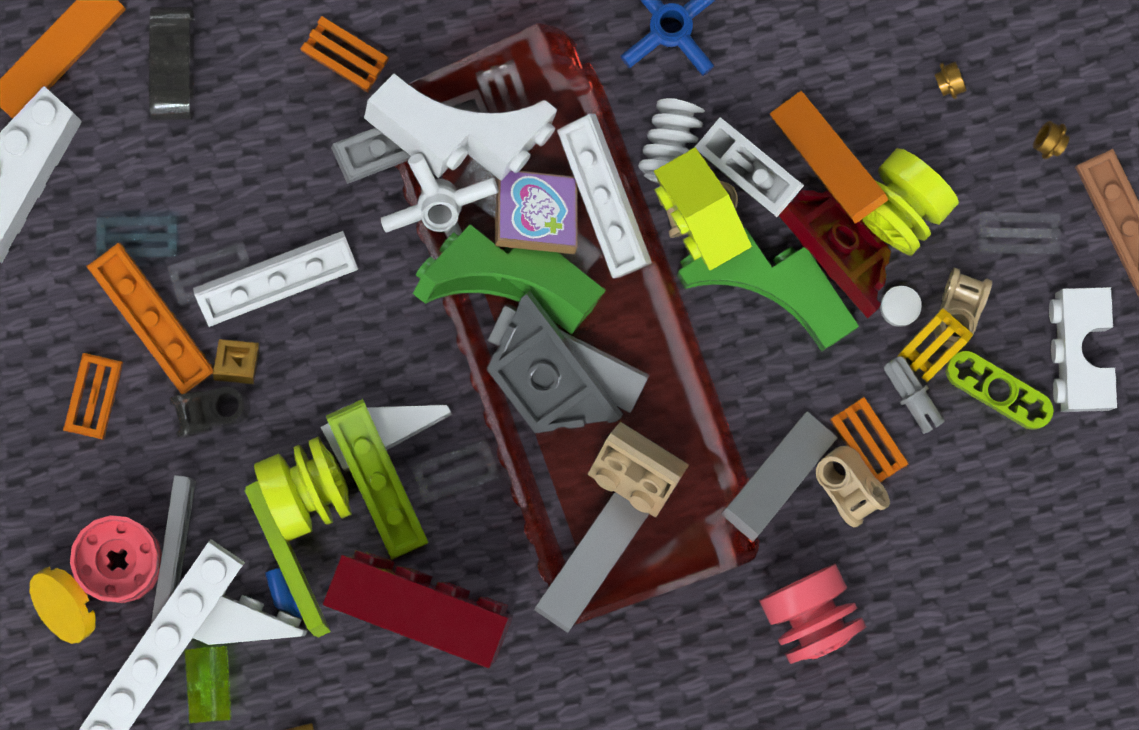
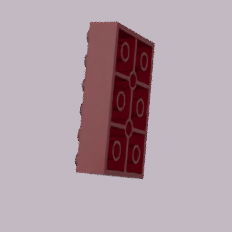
M355 550L353 557L341 555L324 599V606L486 668H490L497 661L514 616L506 613L507 604L489 597H479L478 601H474L468 598L470 590L449 582H437L436 586L430 583L433 576L401 566H396L395 570H393L394 561L376 554Z

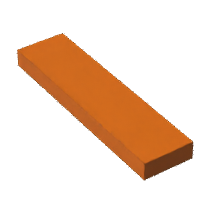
M76 0L0 79V108L13 119L43 86L49 90L116 21L126 8L118 0Z
M802 90L769 113L779 129L855 224L889 200L885 192Z
M117 243L86 266L182 395H185L213 374L214 367L121 243Z

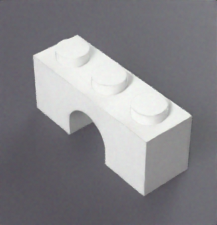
M1111 287L1062 289L1055 293V299H1051L1049 303L1050 322L1057 323V339H1053L1051 343L1052 362L1059 363V379H1054L1053 382L1055 403H1061V412L1109 411L1117 408L1115 368L1095 367L1088 363L1082 353V342L1089 332H1102L1113 328Z

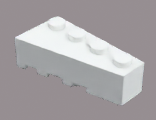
M45 86L0 132V263H3L12 242L21 231L30 210L43 192L52 171L58 165L82 122Z

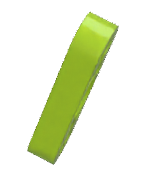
M962 351L955 354L947 362L946 376L951 384L1022 427L1038 429L1051 421L1053 405L1047 396L970 351ZM966 360H970L972 362L970 369L979 376L983 375L984 368L990 371L991 374L981 383L980 392L973 387L979 382L971 376H967L963 380L957 377L959 370L954 367L956 362L962 364ZM995 379H1001L1009 386V397L1003 402L993 400L988 393L989 384ZM1019 389L1025 393L1020 398L1021 401L1029 405L1034 404L1036 401L1041 404L1039 411L1044 414L1042 419L1037 417L1029 421L1027 419L1028 411L1020 405L1015 406L1014 412L1008 409L1017 399Z

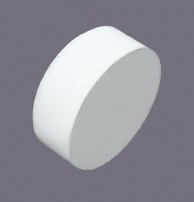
M896 286L887 291L882 297L880 311L883 318L889 324L897 327L907 326L920 315L921 299L912 288Z

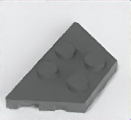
M531 291L527 292L521 298L517 311L508 325L487 371L534 433L554 431L560 427H567L569 429L584 427L588 423L602 421L612 423L621 419L622 412Z

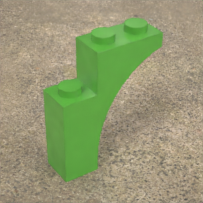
M469 225L459 236L454 232L447 238L439 250L442 254L436 260L429 257L416 273L420 280L413 294L425 304L437 298L460 293L492 294L520 302L521 298L531 291L549 317L572 334L593 311L606 290L560 253L509 247L502 250L472 225Z
M744 228L752 247L711 271L701 257L694 261L692 256L689 255L680 262L683 268L678 271L677 277L685 289L704 285H729L761 294L791 313L805 327L821 352L859 327L809 250L805 247L797 252L793 246L773 259L776 266L771 267L747 229Z

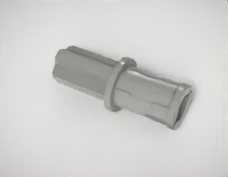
M899 356L889 361L884 366V371L902 398L899 401L900 404H906L921 428V432L925 434L933 430L925 414L929 415L936 427L945 422L944 417L940 415L926 392L929 389L928 386H922L903 356Z

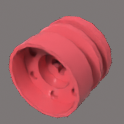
M110 515L92 521L79 532L72 545L70 565L74 579L85 593L101 601L127 603L142 598L154 588L159 576L162 551L159 541L148 528L128 517ZM126 551L128 554L125 557V561L129 565L125 570L117 567L113 571L111 567L114 561L110 558L113 552L122 554Z
M836 564L816 571L759 600L770 625L789 621L792 626L790 630L778 638L780 645L797 639L800 645L785 654L790 664L824 656L846 645L857 633L866 628L862 618H857L847 623H844L842 620L843 617L857 609L855 603H847L836 607L833 601L834 598L847 589Z

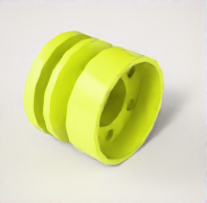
M896 148L878 168L879 176L885 185L876 181L889 200L864 217L863 222L881 240L902 253L912 256L920 247L918 239L925 241L931 235L929 227L922 218L939 225L959 204V201L951 187L929 165L914 154L904 149Z
M319 437L309 440V446L313 455L311 460L308 459L300 445L293 447L297 465L290 468L280 454L254 464L263 496L277 527L287 542L313 531L310 512L316 510L326 525L333 523L328 506L331 503L334 504L341 518L352 515L348 500L349 491L335 457L326 449Z

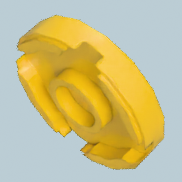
M50 567L42 569L32 577L29 591L38 615L49 630L61 640L71 644L80 643L89 637L95 630L96 616L93 610L88 613L85 605L89 601L88 595L74 577L65 570L59 568L51 570Z

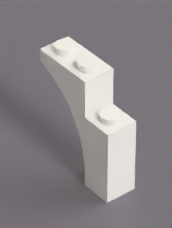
M393 74L368 99L364 119L409 155L422 154L431 172L438 178L448 167L451 170H455L468 154L502 181L511 170L514 173H518L531 156L528 151L536 143L541 147L551 137L555 130L552 122L557 109L546 100H543L533 106L506 113L464 111L430 99Z

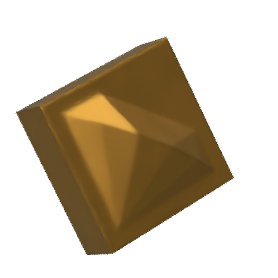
M219 339L213 370L214 381L254 384L259 356V343Z

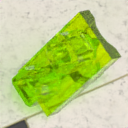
M227 646L185 649L189 723L232 720Z

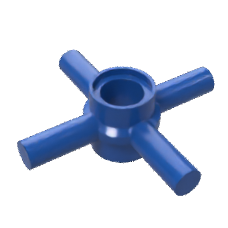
M640 0L652 14L650 20L651 32L620 55L628 68H631L660 44L666 47L678 46L702 76L715 67L690 35L693 28L692 19L716 0H690L684 6L676 3L664 5L661 0ZM666 18H675L681 23L682 29L677 33H667L662 29L660 23Z

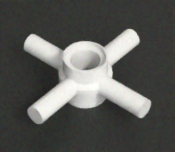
M415 154L409 158L408 163L422 188L418 204L381 217V223L387 233L422 220L424 225L430 230L444 231L447 238L454 232L459 236L462 230L457 221L461 212V206L498 193V186L495 179L490 178L456 190V187L450 181L435 179L422 154Z

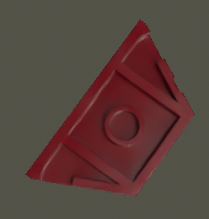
M802 190L779 214V217L796 235L803 247L809 250L822 265L829 277L841 287L868 319L881 306L877 296L878 291L885 286L887 276L885 267L889 264L891 250L865 225L863 219L855 224L829 191L818 193L814 190Z

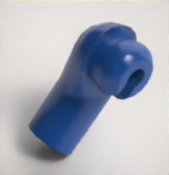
M280 568L265 572L275 608L293 617L302 618Z

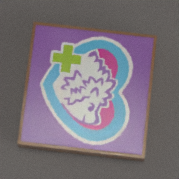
M512 170L502 181L496 177L499 192L496 193L495 246L575 254L578 248L577 183L575 177L525 171L514 173Z

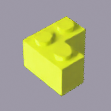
M696 147L653 171L660 184V187L654 189L666 211L670 208L674 209L670 215L680 233L683 235L687 232L688 237L684 238L683 242L694 261L701 257L711 271L752 247L729 194Z

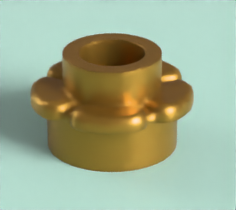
M943 62L940 63L941 72L936 73L935 77L942 95L951 94L953 99H957L956 95L967 91L956 62L945 66Z
M1048 121L1040 128L1033 142V148L1042 153V158L1049 159L1052 155L1057 157L1063 153L1069 142V136L1066 135V125L1063 123L1057 125L1052 121Z

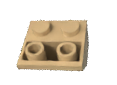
M620 422L606 439L588 475L594 478L602 488L614 491L629 500L635 509L657 517L689 465Z

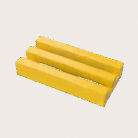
M942 308L903 348L897 357L903 356L905 359H910L912 361L911 369L916 372L920 368L925 372L921 378L928 382L968 343L974 334ZM942 321L946 323L948 327L921 354L915 350ZM956 332L960 337L931 364L928 361L929 357Z

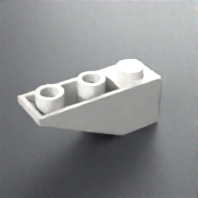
M225 590L193 638L208 645L301 637L306 635L307 630L299 627L300 618L293 617L280 610L277 617L262 611L264 603L244 595L241 596L240 601L225 596Z

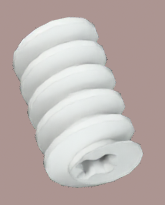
M671 98L657 101L656 108L662 114L654 115L652 117V124L658 129H651L647 134L648 139L654 144L644 146L643 154L649 159L641 160L638 165L639 169L645 173L644 177L659 183L653 171L688 152L689 149L685 147L686 143H698L699 138L690 133L689 130L690 128H701L703 126L701 121L693 117L694 113L705 112L701 107Z

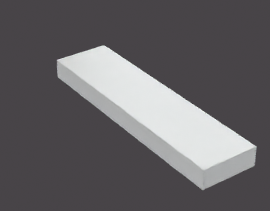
M589 114L558 129V135L612 278H620L651 264L650 256L596 114Z
M341 231L197 286L193 290L210 327L358 270L344 232Z

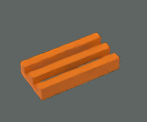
M321 16L317 22V27L309 34L308 41L304 42L300 48L301 51L361 89L369 92L389 61V58ZM324 30L329 31L376 60V65L372 66L328 39L322 33ZM317 42L368 73L369 76L366 80L313 47Z
M87 353L82 354L64 431L104 440L123 362ZM90 364H97L83 424L78 426L75 423ZM110 367L111 372L96 430L91 429L105 369Z
M865 397L830 419L845 444L860 454L864 463L880 483L908 465V462ZM861 409L896 463L893 465L889 464L855 412ZM847 417L883 471L879 474L875 472L842 422Z

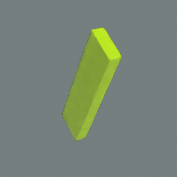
M359 400L326 415L330 428L391 559L393 560L428 544V540L364 400Z
M256 481L246 486L244 491L307 629L318 638L331 632L290 541L287 542L275 523L259 482Z

